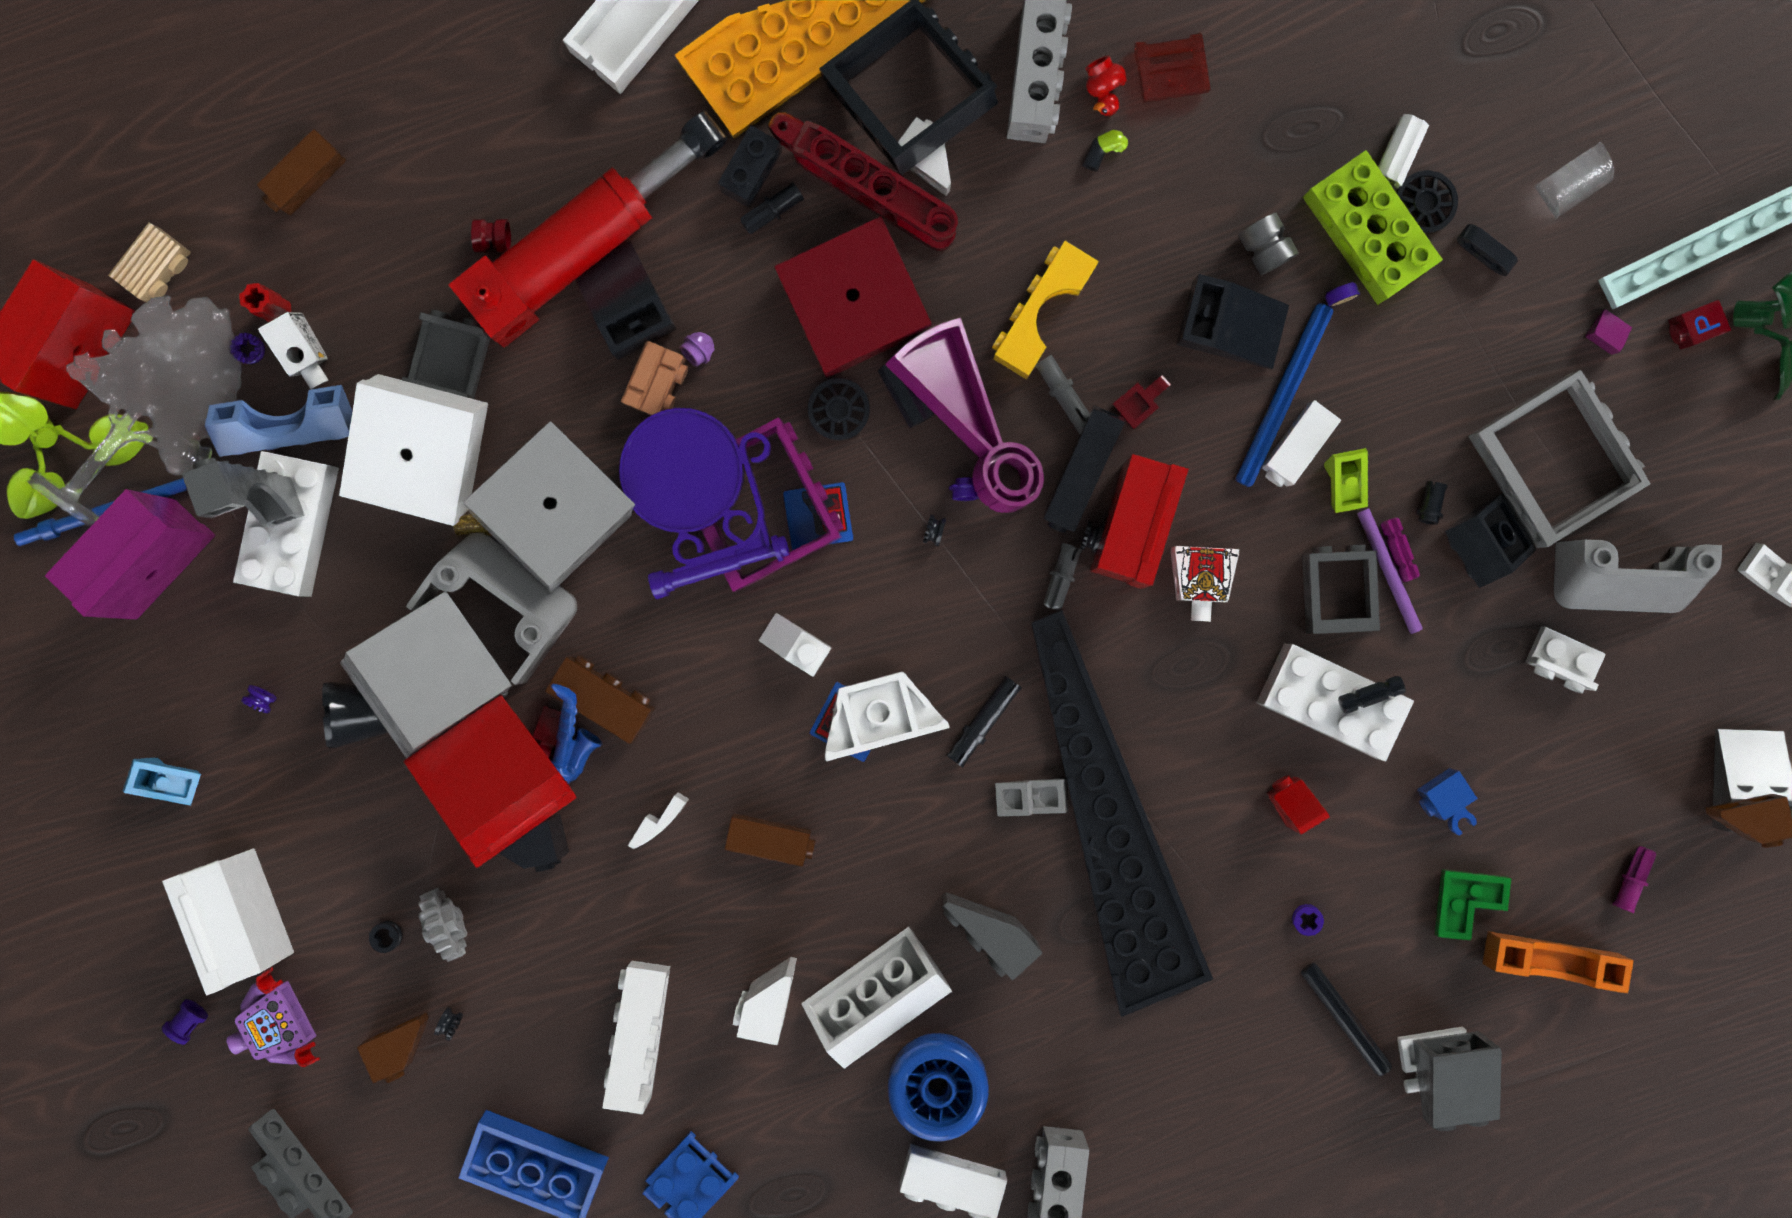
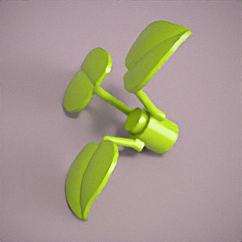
M0 391V444L18 445L25 442L29 437L38 462V472L33 469L23 468L18 470L10 479L7 486V500L12 512L20 519H29L53 510L62 502L66 493L64 481L56 473H45L46 466L42 453L43 448H49L56 443L58 435L64 436L85 449H93V457L97 463L115 466L129 461L141 450L147 439L148 425L145 422L137 421L125 415L113 414L103 416L91 426L89 430L91 442H86L64 430L61 425L54 426L48 417L45 407L38 400L23 394Z

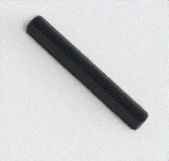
M1311 963L1303 968L1301 971L1302 976L1375 1074L1383 1076L1392 1069L1391 1063L1319 966Z

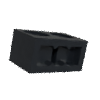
M750 125L718 182L721 193L750 208L782 153L780 141Z

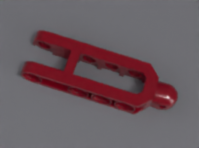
M786 112L777 113L772 117L767 125L771 134L776 140L780 141L782 147L793 153L796 163L804 170L879 217L882 216L884 220L930 249L943 251L954 243L958 217L950 206L821 125L809 121L804 123ZM825 154H830V155L833 156V157L830 158V159H821V158H820L821 156H823V155H825ZM852 172H859L862 174L859 177L848 176ZM881 189H886L890 191L888 195L881 196L876 192ZM937 224H942L946 226L948 229L946 231L939 232L936 231L933 228V226Z

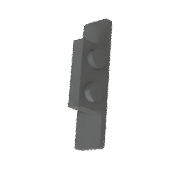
M271 1109L248 1128L249 1132L267 1154L255 1163L251 1169L257 1175L258 1181L268 1189L277 1201L279 1208L289 1218L296 1217L307 1208L310 1209L316 1218H348L352 1215L353 1210L275 1109Z

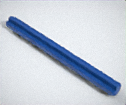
M1319 303L1315 306L1239 469L1236 481L1244 486L1250 487L1254 484L1331 319L1333 309L1326 304Z

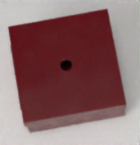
M882 216L774 266L827 378L929 330V327L932 325Z

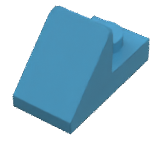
M155 757L133 759L123 792L191 806L201 774L196 770L164 764L159 758Z

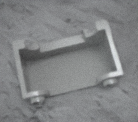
M1585 539L1556 542L1554 596L1559 605L1568 609L1659 613L1680 612L1692 602L1719 571L1722 560V545L1704 544L1694 547H1671V555L1663 562L1654 563L1653 570L1618 568V551L1608 541Z

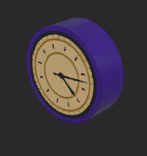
M1351 282L1327 292L1325 299L1329 307H1334L1346 303L1361 294L1357 283Z

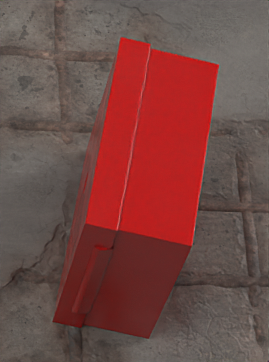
M33 259L0 311L1 383L15 392L77 409L137 314V311L125 303L113 299L95 286Z
M1132 454L1127 459L1119 475L1104 524L1103 535L1094 556L1090 572L1126 582L1127 585L1140 589L1153 586L1189 470L1188 468L1175 464L1168 465Z
M501 694L403 761L476 868L577 798Z

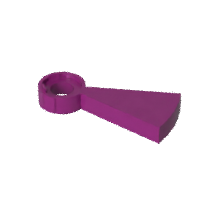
M961 318L942 323L923 332L908 342L885 363L979 457L972 474L973 486L979 499L986 506L996 512L1013 513L1030 504L1039 496L1044 483L1041 462L1026 446L1014 442L1003 443ZM1000 464H1009L1018 471L1021 481L1018 490H1010L1001 483L998 472Z

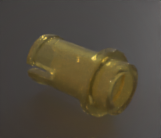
M463 514L459 518V522L453 526L457 536L471 533L491 535L471 514Z

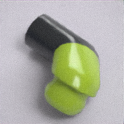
M1111 130L1096 137L1092 141L1083 166L1088 170L1097 172L1106 153L1113 150L1115 152H1123L1127 148V137L1118 130Z

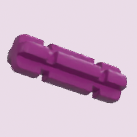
M1391 518L1382 522L1381 527L1384 535H1388L1389 539L1386 541L1394 563L1399 565L1400 568L1397 571L1401 581L1408 582L1418 578L1420 573L1417 565L1412 562L1414 556L1406 535H1402L1401 530H1403L1400 519Z

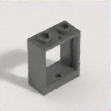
M1365 545L1345 546V552L1332 553V546L1312 547V554L1302 555L1306 634L1380 631L1376 551H1366ZM1363 560L1366 618L1321 620L1318 562Z

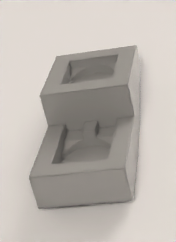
M1066 779L995 783L997 816H1030L1032 814L1068 812Z

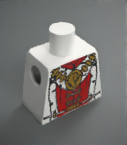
M1171 547L1170 553L1176 600L1192 601L1191 621L1211 622L1212 602H1228L1239 549Z

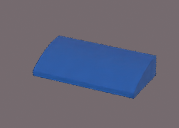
M486 1110L478 1122L459 1179L560 1218H586L609 1157Z

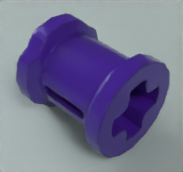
M185 999L181 1003V1009L171 1021H166L162 1025L163 1033L169 1039L181 1045L188 1043L192 1031L208 1017L206 1010L202 1006L189 999Z

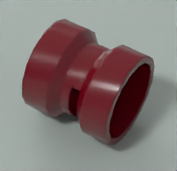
M473 219L471 225L473 251L475 253H486L489 249H495L498 253H505L511 248L509 220L497 219L494 223H491L485 219Z

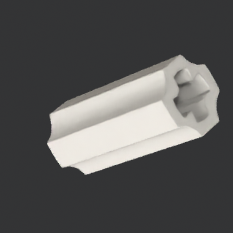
M1403 114L1400 117L1378 165V168L1392 188L1399 189L1402 186L1429 127L1424 120L1414 115Z

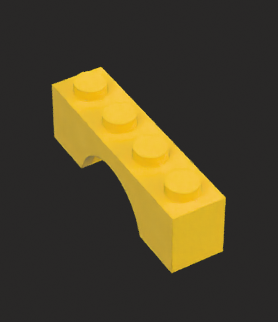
M1064 241L1060 249L1054 246L1044 264L1049 266L1043 277L1036 274L1027 289V292L1032 295L1026 305L1019 302L1009 320L1014 322L1010 331L1008 334L1002 331L993 344L992 348L997 351L993 359L1027 380L1046 349L1037 331L1036 319L1038 310L1052 297L1063 294L1078 296L1099 261L1067 241Z

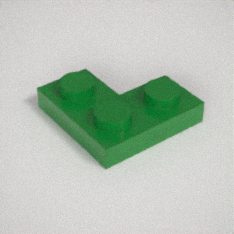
M1442 869L1434 935L1442 938L1471 941L1475 908L1508 911L1511 878L1508 876Z

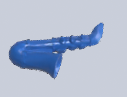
M552 684L551 688L563 700L556 734L557 742L551 762L567 784L576 780L583 772L590 754L596 748L602 746V741L592 732L583 728H578L575 740H572V736L575 733L573 725L576 723L575 715L577 714L576 694L567 687Z

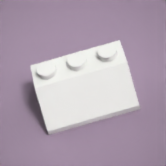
M788 958L754 980L750 985L749 991H742L733 1019V1025L739 1026L737 1037L778 1045L797 958Z

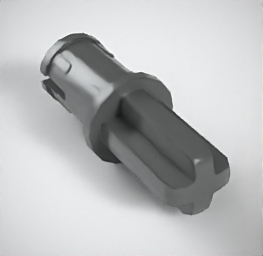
M1062 543L1054 571L1049 573L1052 575L1043 602L1047 608L1053 610L1062 609L1070 583L1075 582L1073 575L1082 549Z

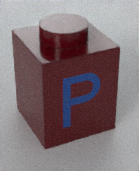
M1719 300L1668 319L1670 336L1678 344L1680 350L1731 331Z

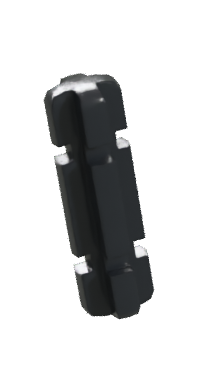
M1394 676L1386 679L1385 683L1377 682L1355 690V694L1347 693L1341 695L1338 698V702L1343 713L1348 714L1357 711L1358 707L1365 708L1387 700L1389 696L1395 697L1404 694L1406 688L1402 678Z

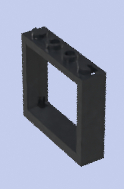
M910 0L819 68L828 89L900 175H903L998 104L995 94L997 85L991 80L990 74L987 71L982 73L976 67L978 63L973 54L967 48L962 51L957 45L958 40L948 26L943 29L938 23L939 18L932 7L930 9L928 7L925 8L919 0ZM920 28L973 89L974 93L901 146L847 81Z

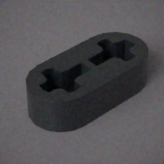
M1467 224L1457 237V242L1461 247L1499 275L1507 276L1518 262L1517 257L1509 249L1474 224Z

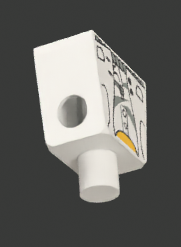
M287 312L258 328L260 334L289 376L302 375L310 390L329 381L319 365L328 360L302 313ZM300 349L304 353V358L302 361L299 358Z

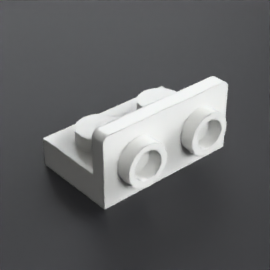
M1541 627L1525 663L1535 667L1533 671L1535 674L1553 680L1554 676L1565 680L1564 687L1583 694L1584 690H1597L1599 684L1595 683L1594 679L1606 654L1550 628Z

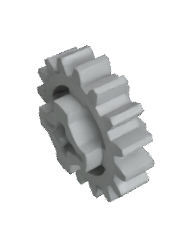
M439 888L421 895L419 906L422 912L419 913L418 917L421 921L422 935L427 943L430 942L437 953L440 952L442 959H446L447 962L466 954L465 947H467V944L463 938L467 936V931L460 908L454 906L452 900L449 897L446 898L444 891H440Z

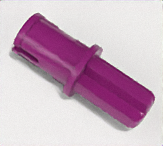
M1642 846L1637 847L1627 873L1622 874L1624 881L1613 903L1614 906L1631 913L1635 912V907L1643 887H1648L1649 885L1646 883V880L1656 858V852Z

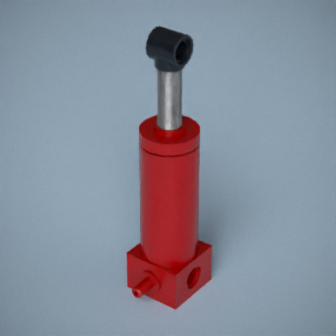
M706 111L697 114L689 120L681 130L680 140L660 154L649 165L647 164L644 169L642 168L631 179H628L626 176L622 178L613 167L610 168L602 177L600 176L494 262L485 255L448 284L491 339L505 348L538 322L540 318L535 312L640 229V226L645 225L652 219V216L644 206L647 203L645 201L646 197L649 194L651 195L652 191H656L657 188L661 187L662 184L666 183L675 173L677 174L680 169L682 170L694 159H707L725 145L728 140L727 136Z

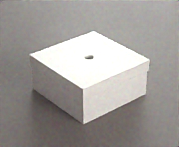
M380 374L368 380L357 382L339 496L452 526L456 525L459 522V518L469 510L464 505V501L472 495L488 403Z
M254 848L162 881L206 996L220 991L235 982L259 974L294 953Z

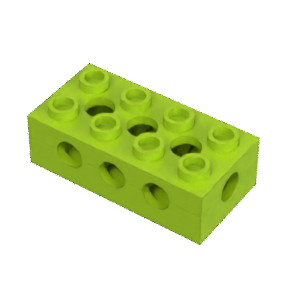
M1367 150L1312 187L1302 197L1377 305L1390 298L1443 260ZM1348 196H1352L1357 200L1358 207L1353 206L1349 202ZM1367 223L1375 226L1377 234L1369 231ZM1386 250L1394 253L1395 262L1388 258Z

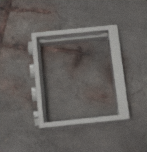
M1581 370L1566 375L1468 436L1536 548L1551 546L1651 484L1642 470L1645 467L1640 460L1635 459L1630 451L1628 438L1623 432L1618 431L1614 425L1611 410L1605 403L1600 402L1594 392V383H1589ZM1567 389L1624 483L1551 527L1494 433Z

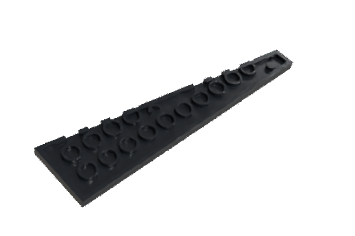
M1063 610L1031 622L1118 1010L1120 1016L1123 1017L1211 981L1213 977Z

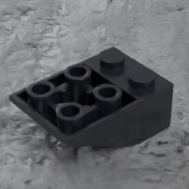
M631 241L613 249L576 279L612 355L618 360L644 347L646 340L654 342L677 330Z
M1199 274L1192 281L1176 345L1272 370L1289 305L1235 283Z

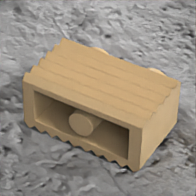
M148 222L108 276L138 299L151 304L154 300L157 301L165 295L168 289L167 283L171 277L184 270L188 263L187 256L190 255L191 251L161 228Z

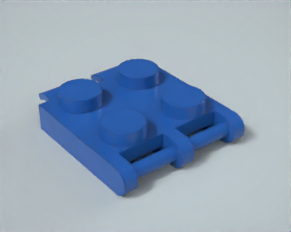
M692 1131L679 1142L645 1180L649 1185L643 1190L642 1194L658 1209L668 1202L670 1206L664 1213L668 1218H702L739 1178L736 1172L731 1173L716 1159L718 1157L717 1154L713 1151L709 1153L695 1139L696 1135ZM691 1144L705 1159L702 1160L688 1145ZM711 1164L727 1178L725 1181L710 1167Z

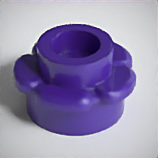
M973 478L955 479V484L949 486V490L952 491V500L973 501L979 499L973 486Z

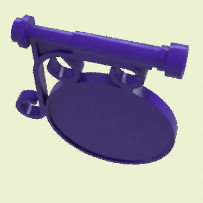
M672 408L660 411L645 419L627 439L621 454L619 467L623 493L635 504L633 510L647 523L665 531L679 533L672 547L673 555L677 561L686 564L683 567L673 569V572L668 571L664 573L660 570L648 574L649 585L655 599L669 596L670 592L675 591L676 588L741 569V566L774 556L781 562L784 561V557L790 555L784 536L778 538L777 535L771 536L770 540L764 520L763 504L746 451L747 443L753 438H759L764 444V451L760 456L751 458V462L761 463L766 460L770 455L771 444L763 434L757 432L748 433L742 438L739 445L730 430L713 416L690 408ZM744 467L758 512L756 527L745 541L736 536L730 530L729 525L731 519L739 515L743 516L748 524L754 523L751 515L747 512L731 510L742 490ZM724 517L723 530L737 545L692 559H685L681 555L680 545L685 540H692L697 546V552L704 553L702 541L697 536L691 535L690 532L706 529Z

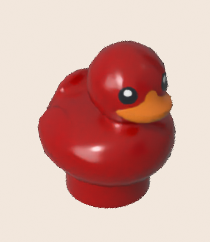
M1107 55L1093 61L1085 68L1089 75L1086 89L1091 96L1098 97L1093 110H1098L1104 116H1112L1118 111L1120 103L1118 97L1110 93V91L1119 85L1124 86L1126 84V72L1123 66L1113 63L1110 56Z

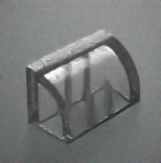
M1599 142L1534 187L1554 217L1558 218L1613 181L1615 174L1613 162L1603 143Z

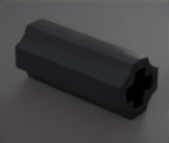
M886 365L878 370L909 428H913L935 415Z

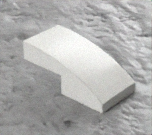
M1755 543L1737 570L1761 589L1792 608V564L1786 563L1765 544Z
M677 793L672 798L660 820L648 814L628 846L635 849L653 839L676 818L689 799Z

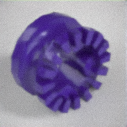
M240 333L231 341V354H233L235 359L245 364H256L261 361L265 354L264 343L255 335ZM248 340L250 344L256 346L255 351L250 352L249 357L241 352V347L246 346Z
M249 685L247 688L249 694L248 696H243L241 701L249 707L254 705L253 709L255 710L258 707L257 710L259 712L270 713L271 708L269 704L271 702L274 703L277 697L260 687Z
M1311 904L1300 905L1295 909L1292 916L1293 925L1302 935L1313 936L1323 928V915L1318 908ZM1303 913L1307 915L1316 914L1313 918L1316 924L1313 927L1309 925L1300 926L1303 922L1300 916Z

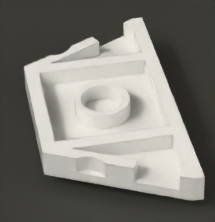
M901 671L838 688L824 757L826 761L950 727L929 700L917 689L907 675Z

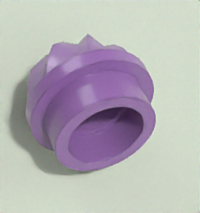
M702 332L687 335L684 338V343L680 346L683 356L695 367H698L701 363H708L712 352L715 350L712 338Z

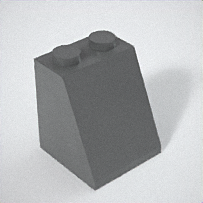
M1479 1031L1413 1040L1423 1119L1433 1129L1451 1131L1456 1129V1125L1463 1124L1481 1127L1488 1125L1489 1121L1500 1119L1502 1053L1498 1045Z

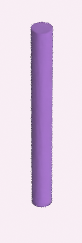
M1367 508L1358 512V518L1373 551H1376L1379 565L1410 634L1422 630L1421 623L1370 509Z

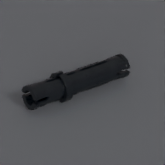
M1004 676L1003 681L970 725L963 727L964 733L946 756L963 768L979 744L984 745L987 741L985 736L1017 693L1021 691L1022 687L1015 684L1007 676Z

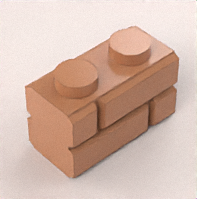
M646 340L621 403L649 416L663 410L672 409L676 397L672 396L676 383L681 385L688 372L689 367L684 365L686 358L681 354Z

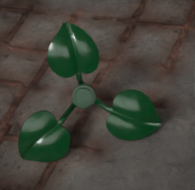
M1792 272L1788 273L1772 287L1778 297L1777 300H1737L1733 312L1734 327L1754 328V334L1765 335L1779 341L1781 344L1780 389L1773 400H1779L1792 382V341H1789V338L1765 329V325H1772L1775 311H1781L1783 328L1789 329L1791 327Z

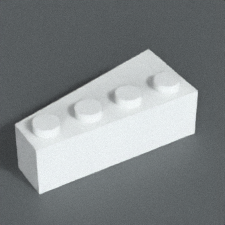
M631 961L627 969H622L620 972L618 989L623 990L621 1002L616 1003L613 1022H616L617 1026L615 1035L611 1036L609 1045L611 1061L604 1079V1088L606 1090L603 1109L643 1114L652 1097L671 966Z

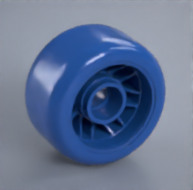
M932 1033L915 1038L899 1051L889 1072L888 1097L895 1117L907 1131L929 1141H948L964 1135L981 1119L988 1102V1078L980 1056L968 1043L953 1035ZM934 1078H943L947 1081V1084L943 1089L935 1090L929 1086V1082Z

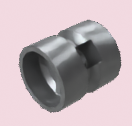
M1277 213L1259 220L1238 234L1246 251L1254 252L1252 261L1260 276L1272 271L1299 254L1291 238L1283 237L1282 234L1285 227Z

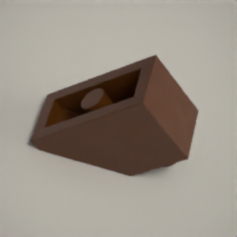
M1771 793L1705 808L1707 815L1744 839L1760 843L1763 848L1781 846L1784 844V839L1792 838V816L1786 796Z
M426 1012L372 1036L357 1046L373 1084L382 1079H385L386 1083H390L405 1075L404 1069L413 1062L429 1017Z

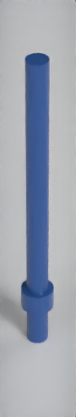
M181 478L142 491V493L169 497L187 491L184 479ZM114 501L58 520L50 518L38 522L37 527L14 534V541L18 546H23L41 539L48 541L60 537L61 532L96 521Z

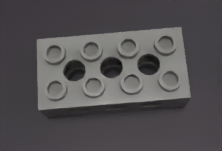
M1024 0L1007 139L1046 143L1049 133H1055L1059 120L1060 104H1054V101L1059 100L1064 79V71L1058 70V68L1063 67L1068 45V37H1062V35L1067 34L1072 12V4L1066 3V0Z
M1043 1126L1042 1137L1037 1136L1035 1142V1157H1038V1170L1033 1169L1031 1177V1190H1034L1033 1198L1035 1202H1029L1027 1218H1082L1089 1158V1147L1082 1130Z

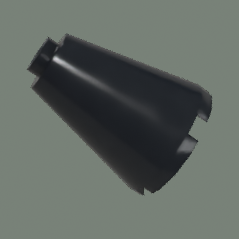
M337 682L323 683L322 706H324L325 714L323 723L326 746L328 748H338L388 733L355 685Z

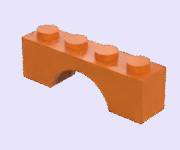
M1488 931L1482 964L1496 972L1525 977L1530 975L1547 976L1577 982L1597 989L1628 994L1634 960L1615 952Z

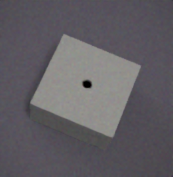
M551 421L464 501V505L469 509L470 514L550 593L632 516V510L635 507V504Z
M446 591L346 652L345 658L340 662L406 759L500 694L503 698L506 697L509 688L512 686Z

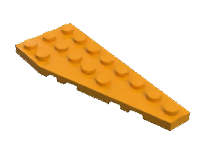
M785 0L772 5L768 3L758 6L756 10L743 14L739 12L726 17L676 53L675 57L735 139L749 129L750 125L756 124L821 77L820 67L910 0Z

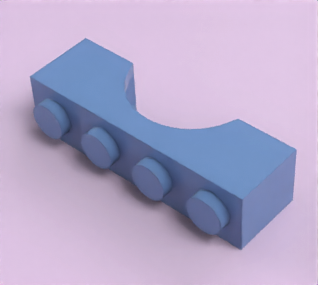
M342 385L309 390L305 405L297 412L285 416H271L260 413L247 405L243 400L209 405L205 428L219 457L242 455L248 452L274 450L280 447L307 445L313 442L340 440L349 437L353 411Z

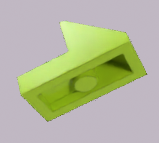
M1367 449L1333 454L1324 463V467L1331 478V506L1335 513L1368 507Z

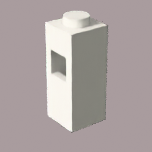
M1315 400L1308 403L1263 463L1261 468L1267 472L1265 477L1279 487H1282L1283 484L1287 487L1294 485L1338 426L1341 419Z

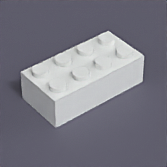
M261 451L257 470L265 469L269 473L277 472L278 475L291 477L304 516L270 527L261 525L248 510L233 583L295 596L312 597L339 468Z
M1284 643L1256 703L1375 759L1386 762L1414 700L1403 695L1389 696V699L1365 708L1358 707L1357 711L1348 714L1343 713L1338 702L1339 696L1347 693L1355 694V690L1375 684V682L1294 644Z

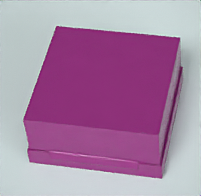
M125 489L48 571L45 577L72 602L71 605L83 617L137 620L216 535L204 524H200L175 499Z

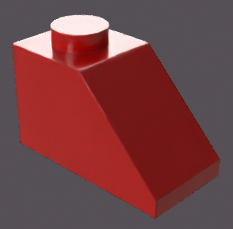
M1287 775L1278 779L1272 784L1274 789L1267 792L1268 797L1285 825L1301 835L1330 818L1328 812L1304 781L1296 776L1290 778Z

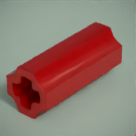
M259 283L247 284L246 289L239 294L242 307L247 308L251 314L268 322L287 312H291V304L288 300L282 298L281 294Z

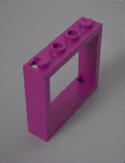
M779 417L749 433L757 432L767 438L775 434L778 435L827 533L791 551L789 556L784 557V561L779 562L776 559L743 576L740 569L724 573L733 592H737L842 538L839 530L844 527L836 511L829 513L824 503L829 498L821 482H813L809 471L814 468L805 451L799 454L793 442L798 440V437L791 423L787 422L784 424ZM745 435L736 439L739 445ZM759 438L751 439L747 443L746 449L762 442V440ZM717 523L701 530L712 552L729 547Z

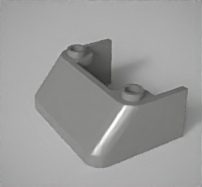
M481 532L471 533L436 563L406 607L410 610H416L432 600L439 590L454 592L461 589L469 578L473 579L523 615L515 629V639L518 645L530 654L511 682L515 685L527 683L575 616L577 601L571 593L560 585L550 593L505 547L490 535Z

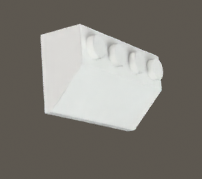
M907 927L801 1004L826 1052L843 1068H846L952 992V989L913 931Z

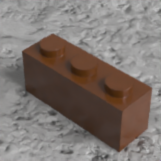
M577 655L576 658L572 656L566 657L545 692L563 702L551 688V685L558 684L569 688L576 694L577 712L629 744L634 743L656 709L649 705L651 699L637 690H634L631 694L621 687L623 682L608 672L604 676L593 670L595 664L581 655Z

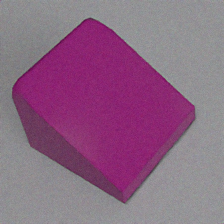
M1603 309L1585 337L1609 354L1614 355L1620 353L1624 347L1632 327L1608 310Z

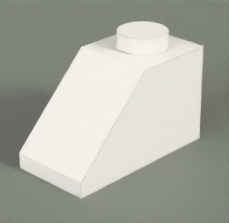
M916 117L898 143L903 146L933 122L928 119L923 122ZM944 143L909 170L947 196L950 191L951 180Z
M778 613L774 615L759 639L765 646L812 677L815 676L832 649L831 646Z

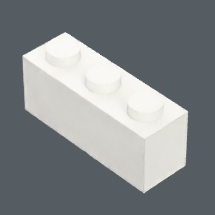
M910 1144L900 1179V1192L904 1193V1196L912 1201L923 1202L925 1199L936 1202L939 1208L947 1211H955L956 1208L968 1211V1214L973 1218H997L1007 1184V1177L1004 1170Z

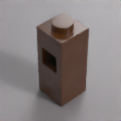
M313 129L257 184L265 193L261 198L276 213L281 209L291 216L347 160L319 132Z
M734 813L731 817L724 850L803 867L805 858L812 860L816 840L810 839L811 830Z

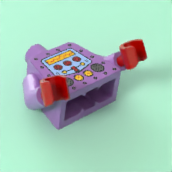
M271 967L256 978V982L250 987L240 1004L242 1013L235 1018V1024L239 1031L227 1037V1045L235 1055L249 1049L255 1060L266 1058L270 1063L298 1064L301 1067H307L320 1060V1057H314L311 1053V1048L316 1046L315 1042L308 1043L317 1035L289 982L283 983L282 979L278 982L275 981L271 976V972L274 970Z

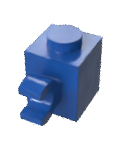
M1448 768L1417 789L1422 797L1419 800V804L1429 817L1434 815V817L1443 821L1448 819V827L1454 834L1459 836L1463 834L1458 827V822L1461 818H1465L1469 825L1475 826L1477 824L1474 815L1468 812L1465 807L1478 798L1460 771Z

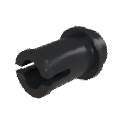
M1427 481L1421 509H1418L1416 514L1419 515V522L1438 525L1439 519H1443L1444 516L1441 510L1448 486L1440 482H1435V485H1433V481Z

